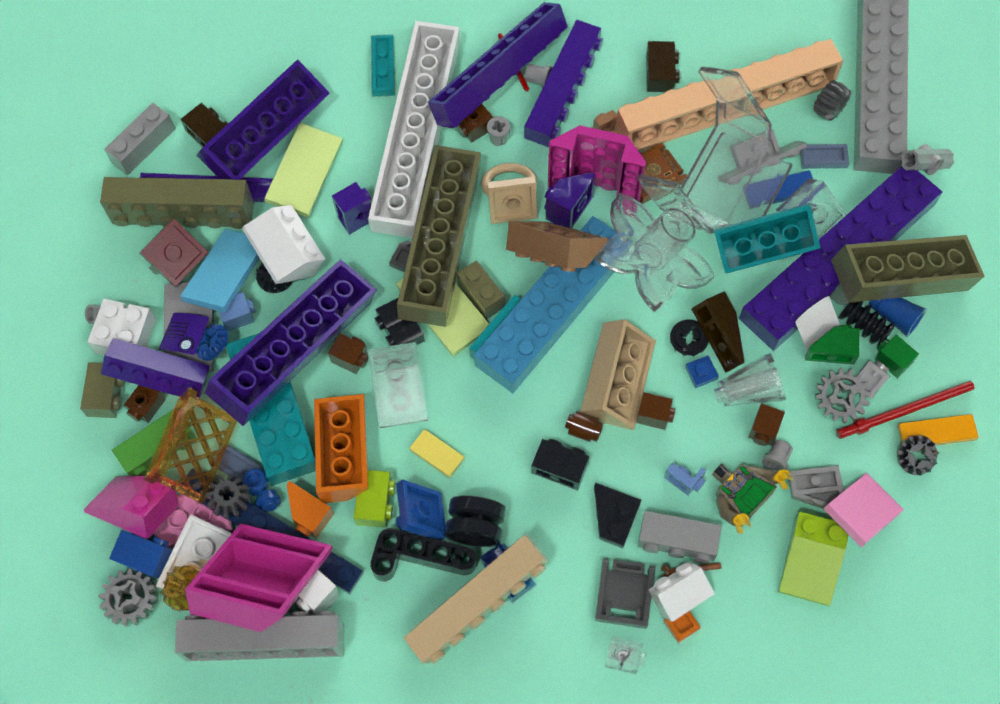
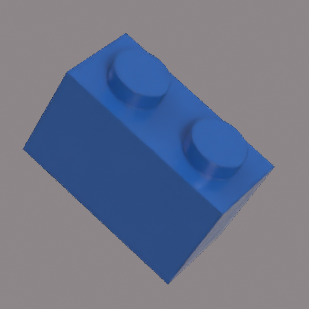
M121 530L109 559L149 576L159 578L173 549L167 547L169 542L154 537L152 541L134 533Z

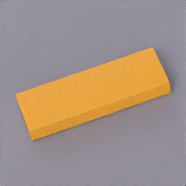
M973 414L900 423L897 426L901 443L914 435L928 437L935 443V446L974 441L979 438Z

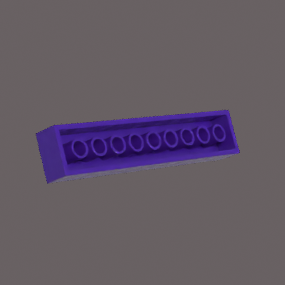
M901 166L819 239L820 249L803 253L742 308L739 320L772 351H775L798 330L795 321L811 306L827 296L830 297L840 282L831 259L844 245L896 241L936 205L943 191L918 170L906 171Z

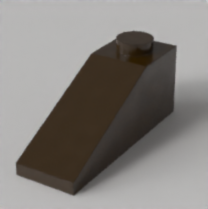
M725 291L691 308L725 373L745 363L737 314Z

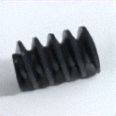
M864 301L850 302L838 318L843 320L848 317L847 325L850 326L856 323L854 328L864 329L862 337L866 338L871 335L869 343L874 344L879 341V346L891 334L895 323L893 322L888 326L885 325L888 317L885 316L878 319L879 310L871 314V304L862 307Z

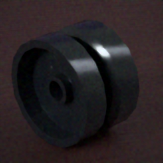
M455 496L450 499L448 513L453 518L446 522L445 537L451 541L469 546H498L501 544L502 529L498 525L504 522L506 508L497 501L483 497Z

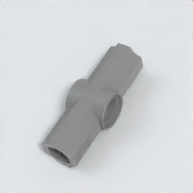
M923 144L918 149L905 150L901 155V166L906 171L923 170L928 175H932L940 169H950L954 164V153L949 149H932L928 144Z

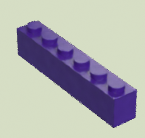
M576 19L524 125V139L549 147L550 140L559 136L561 130L559 126L561 122L567 120L569 114L568 107L570 103L574 104L578 95L576 90L578 86H583L587 75L585 72L587 68H591L593 65L594 53L596 50L599 51L602 46L603 38H601L600 27Z

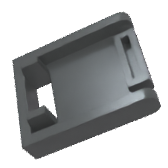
M603 559L595 621L647 629L651 594L648 589L653 586L655 566L649 565L648 576H643L644 564L613 560L612 571L607 570L609 565L608 559ZM610 608L634 611L635 619L610 616Z

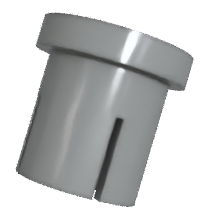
M529 64L525 72V81L539 84L543 88L553 67Z
M493 117L487 123V132L493 145L501 146V140L502 145L508 140L510 123L504 117Z
M775 440L769 453L764 456L762 464L769 470L777 472L783 469L786 470L788 467L787 461L793 451L792 446L785 441Z

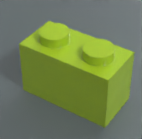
M368 470V490L356 496L353 519L357 526L386 528L387 520H392L393 505H389L390 495L394 496L396 482L392 480L390 472Z

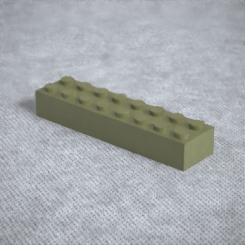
M438 145L434 147L397 302L398 319L446 327L479 177L481 152Z

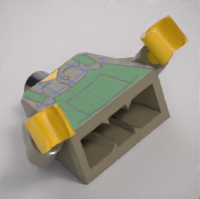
M721 464L712 474L722 484L715 494L720 517L732 526H735L736 531L742 534V526L748 525L751 527L749 519L772 496L777 488L775 484H779L783 490L788 488L784 480H793L790 472L785 469L777 472L750 465L746 467L741 464L732 473Z

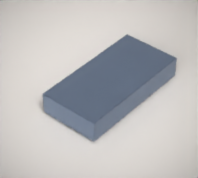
M807 144L806 148L800 150L801 169L848 168L849 166L847 144Z
M226 443L211 462L213 467L225 475H232L233 480L238 477L243 478L244 474L251 469H260L265 473L262 466Z

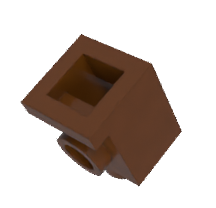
M138 385L124 404L128 410L126 414L138 422L142 419L149 423L166 399L161 391Z

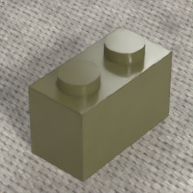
M477 260L457 273L458 286L486 320L503 309L505 306L504 294Z
M88 362L80 409L87 417L116 418L117 411L122 407L121 387L125 386L126 381L102 375L103 363Z

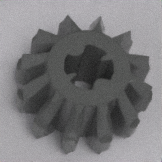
M836 80L830 81L821 90L820 94L817 95L813 110L822 118L829 121L838 117L839 113L846 106L850 99L851 90L841 82Z
M229 474L226 481H224L221 476H218L219 484L210 483L209 487L212 491L206 493L207 499L210 500L207 506L209 509H214L213 513L216 516L223 513L224 518L229 519L230 513L233 512L235 517H239L238 509L247 510L248 507L244 502L251 500L250 495L247 494L249 491L248 485H242L243 480L240 477L233 480V476ZM232 493L233 498L229 497L230 500L225 501L224 496L228 497L227 494Z

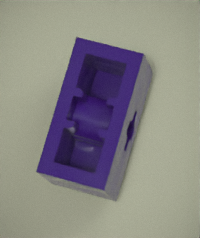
M354 182L332 195L337 218L349 235L369 224L368 217L371 209L369 201L371 197L366 188L361 189L358 183Z

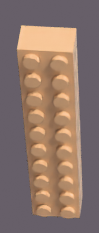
M832 39L817 41L810 46L796 48L789 53L778 54L762 62L756 61L749 66L740 69L735 68L728 73L719 76L714 75L698 83L692 82L677 90L671 89L664 94L655 97L650 96L634 104H626L618 109L616 133L628 136L637 150L641 151L659 143H665L821 91L827 83L837 79L843 59Z

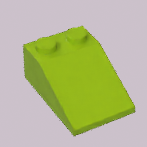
M799 511L792 526L778 590L779 593L830 606L849 536L836 521Z

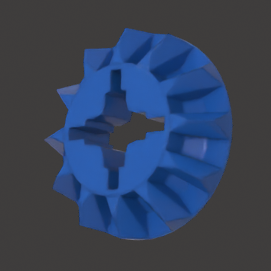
M212 324L210 328L206 327L196 350L198 357L205 361L216 358L227 344V329L221 324Z

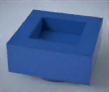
M709 356L687 363L685 366L695 389L718 380L719 376Z

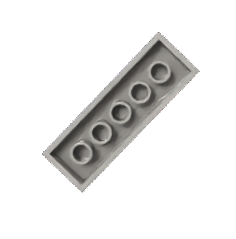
M320 611L318 615L308 616L307 612H293L292 616H283L282 619L264 631L258 632L212 619H201V616L188 615L185 616V620H176L175 653L186 662L343 657L344 624L338 615H334L333 611Z

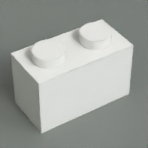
M691 562L680 565L675 573L669 577L658 579L654 583L655 586L648 589L661 615L671 622L715 594L702 568Z
M317 570L297 597L296 604L301 612H307L308 616L318 615L320 611H327L339 598L337 588L326 576Z

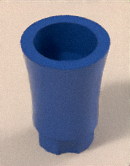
M902 297L870 300L869 302L872 305V309L875 311L879 310L881 317H888L887 321L890 323L894 322L895 327L906 337L915 330L927 310Z

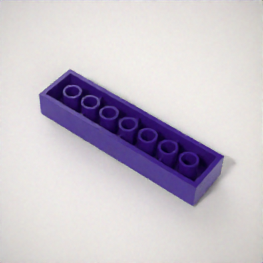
M340 259L208 381L205 394L244 426L371 304L377 289Z

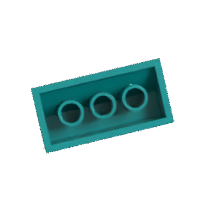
M810 203L714 229L725 274L820 249Z

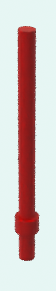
M968 381L868 419L860 418L853 421V424L836 430L837 437L843 439L856 433L861 435L869 432V429L970 392L975 389L972 381Z

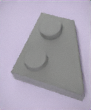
M839 466L789 471L793 480L788 479L792 499L824 509L832 500L844 492Z

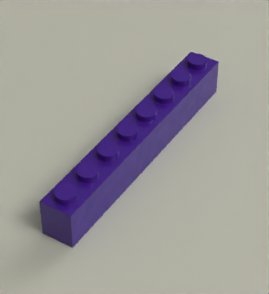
M543 2L431 98L428 104L436 124L448 128H455L460 125L463 119L472 114L497 89L503 87L506 81L516 75L527 63L531 62L539 52L545 50L547 45L554 39L558 38L568 28L561 4Z

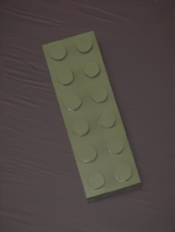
M104 177L100 203L112 224L122 227L127 225H139L142 227L161 225L165 227L172 219H175L181 226L188 228L208 226L210 228L232 227L242 229L244 225L252 221L254 201L246 180Z
M967 235L847 244L831 259L848 303L969 291L985 277Z

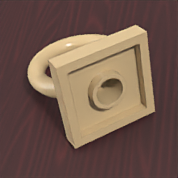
M504 163L492 167L484 174L481 186L489 199L491 224L537 219V178L530 168L517 163ZM506 172H515L526 177L491 182L495 176Z

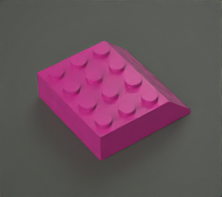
M239 524L186 587L189 612L193 615L262 632L283 618L331 553L333 547L332 545Z

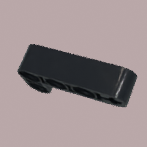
M387 528L380 532L377 538L370 567L377 580L386 582L394 577L399 560L465 576L475 571L477 561L474 551L468 547ZM394 538L397 540L395 546L391 548L384 546V542L387 539ZM413 544H418L422 547L421 551L417 554L409 553L408 549ZM438 550H443L447 553L446 557L442 560L434 559L433 555ZM452 553H454L455 558H453V563H451ZM464 557H468L469 562L462 566L460 561H463ZM386 562L390 564L386 572L377 571V566L380 563Z

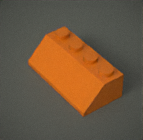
M364 394L314 399L316 493L324 503L348 501L368 490Z

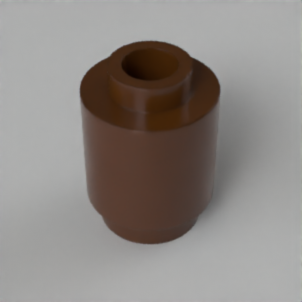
M576 411L574 415L569 414L565 428L569 429L568 434L588 442H591V440L597 442L604 423L598 422L599 419Z

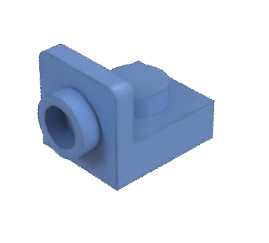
M672 463L666 470L664 478L689 496L693 490L698 492L706 480L703 477L706 470L701 468L695 477L692 478L686 468Z

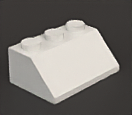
M292 205L272 207L242 228L275 284L314 277L325 261V257Z

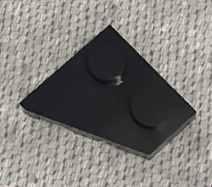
M595 483L594 493L599 540L623 549L641 500Z

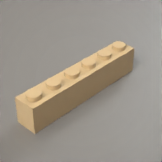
M523 535L404 637V640L422 663L432 662V664H435L445 656L444 650L450 645L455 647L465 639L464 633L470 628L474 630L482 625L486 620L484 618L485 615L491 610L494 613L502 608L506 603L504 601L505 598L511 593L516 595L526 587L525 581L531 576L536 578L546 570L544 565L549 560L530 537Z

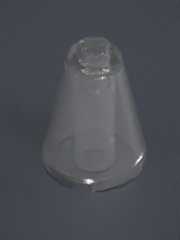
M768 353L717 382L718 388H715L714 392L718 403L723 402L724 406L786 400L778 370L773 365L774 359L772 354Z

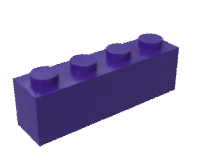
M113 338L104 355L101 374L199 402L210 366Z

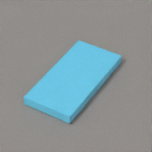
M224 229L180 295L182 302L224 313L227 311L260 259L245 233Z

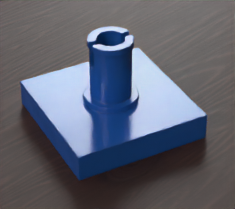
M403 479L396 484L399 516L395 521L397 527L400 530L441 541L445 539L446 525L442 493Z

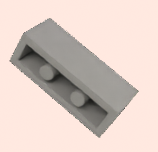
M152 103L104 149L111 163L128 176L175 130L170 115Z
M644 511L638 547H642L643 551L648 553L662 551L669 553L668 555L674 558L688 556L693 557L696 562L709 563L714 561L717 556L721 525Z

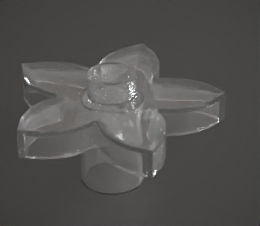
M619 193L613 200L610 217L617 234L607 240L594 260L616 273H635L638 292L653 312L660 309L673 296L677 286L686 289H697L706 286L715 277L705 259L695 250L686 246L694 238L696 232L688 210L669 208L655 220L649 210L632 197Z

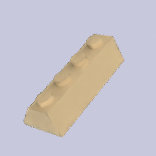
M625 319L604 322L580 412L599 419L598 422L634 430L656 340Z

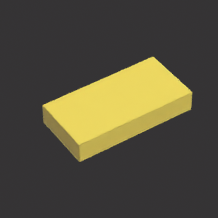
M425 429L409 448L412 453L449 479L465 459L463 455Z

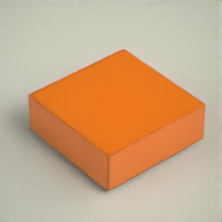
M690 611L673 622L664 619V623L678 643L701 628Z

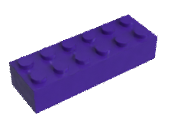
M297 59L215 135L196 156L219 179L240 180L330 93Z

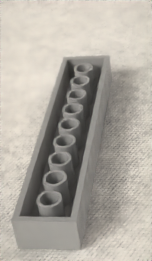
M858 0L854 171L893 174L901 167V155L907 150L909 0Z

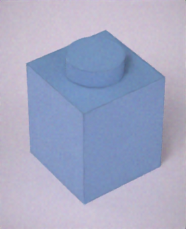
M242 292L235 296L225 313L219 311L224 327L227 331H231L253 323L252 313L256 311L252 300H246Z

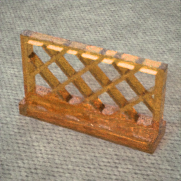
M188 388L176 403L143 480L151 484L157 481L202 504L206 500V493L210 490L209 485L214 480L237 421L225 411L196 397L197 391ZM195 405L204 410L206 418L197 420L194 413ZM220 418L228 422L227 429L219 431L215 419ZM209 421L213 433L204 436L200 424ZM194 426L198 438L189 440L185 429ZM216 438L219 449L211 452L206 440ZM200 442L205 454L195 456L191 444ZM185 446L189 459L180 461L176 450ZM207 458L211 469L203 473L198 460ZM192 462L197 475L187 477L182 465ZM176 467L181 480L174 481L166 477L168 469ZM199 479L203 488L201 494L192 490L189 481Z

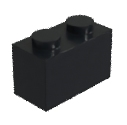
M542 439L531 465V473L578 491L588 467L590 456L586 455L581 449L572 448L571 450L563 447L562 443L557 440L549 439L547 441Z

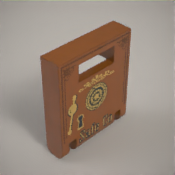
M663 142L640 152L646 161L643 180L647 184L642 187L641 204L686 183L689 179L687 174H683L684 170L668 149L665 150L666 146Z

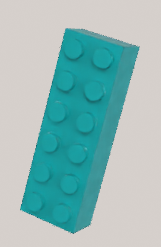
M258 334L226 344L230 360ZM290 381L249 420L262 464L271 486L316 471L315 454Z

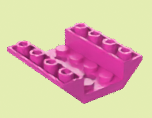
M579 125L550 140L547 189L551 185L554 186L558 179L592 172L596 174L594 186H599L608 191H617L615 207L625 212H638L646 161L628 136Z

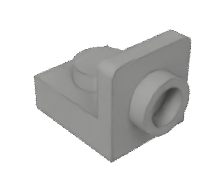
M878 360L875 364L869 361L858 374L862 375L861 384L864 382L869 384L864 390L871 392V395L868 396L870 399L874 397L890 378V375L887 374L889 368Z

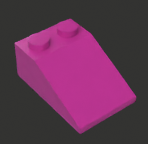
M116 476L84 508V512L148 539L178 507L175 484L156 476Z

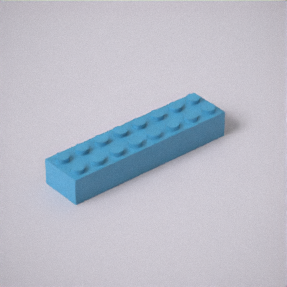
M594 216L590 218L580 231L606 237L608 240L607 244L586 268H576L575 272L562 271L561 266H549L474 354L475 366L512 394L630 253L631 241Z

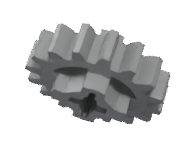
M840 368L838 375L830 371V379L824 376L821 378L824 386L817 385L816 389L821 394L816 395L815 399L822 402L818 405V409H826L823 416L826 417L832 414L833 422L838 417H841L842 422L846 423L849 416L853 421L857 419L856 412L861 415L865 413L862 406L870 405V402L865 400V397L870 396L871 392L864 390L869 384L868 382L861 384V374L855 378L853 370L844 374L843 368ZM842 380L850 381V382H852L854 385H852V386L846 385V384L843 383ZM831 384L833 389L832 395L826 398L827 388ZM839 390L842 393H848L849 396L846 398V401L843 398H837V395L840 393ZM859 393V402L854 407V396ZM832 406L842 407L845 412L837 411Z
M131 568L128 569L127 575L119 570L116 579L110 575L109 580L111 583L109 585H102L106 592L99 594V598L105 601L99 605L102 610H107L104 616L108 619L112 618V622L116 625L121 621L125 627L129 626L130 621L135 625H139L138 618L140 617L147 620L146 612L148 610H155L151 606V602L158 601V598L152 595V593L157 591L154 585H150L153 580L149 576L144 578L145 574L140 571L135 575V571ZM141 587H143V589H144V593H145L144 599H143L142 596H141V591H142V588H141ZM126 595H127V596H131V595H132L131 600H129V599H126V600H125ZM113 597H115V601H116L114 607H113V603H112V598H113Z

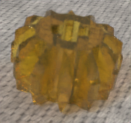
M183 565L182 567L175 566L173 572H167V580L162 582L164 588L160 592L164 596L163 602L176 611L189 610L185 589L199 571L191 566Z

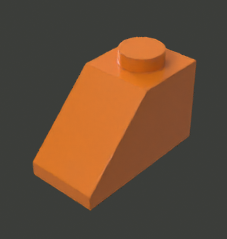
M289 481L287 483L292 520L297 526L295 530L306 537L311 535L317 539L334 515L332 508Z

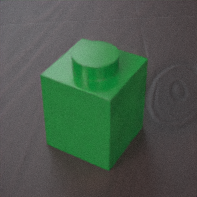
M896 334L891 340L886 338L878 346L877 350L879 353L875 360L889 368L888 371L898 379L913 364L919 353Z

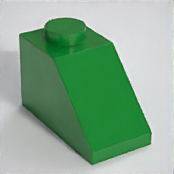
M840 325L832 328L809 347L805 355V361L854 365L859 357L860 329L852 328L849 325Z

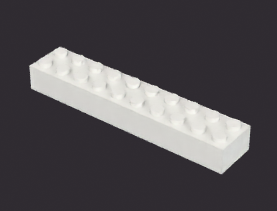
M415 21L368 217L371 232L413 238L434 147L438 145L442 126L436 124L428 101L453 79L461 43L460 27Z

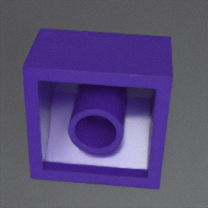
M590 172L558 179L554 186H549L544 196L546 198L544 206L546 210L545 219L554 224L573 228L593 198L596 174Z

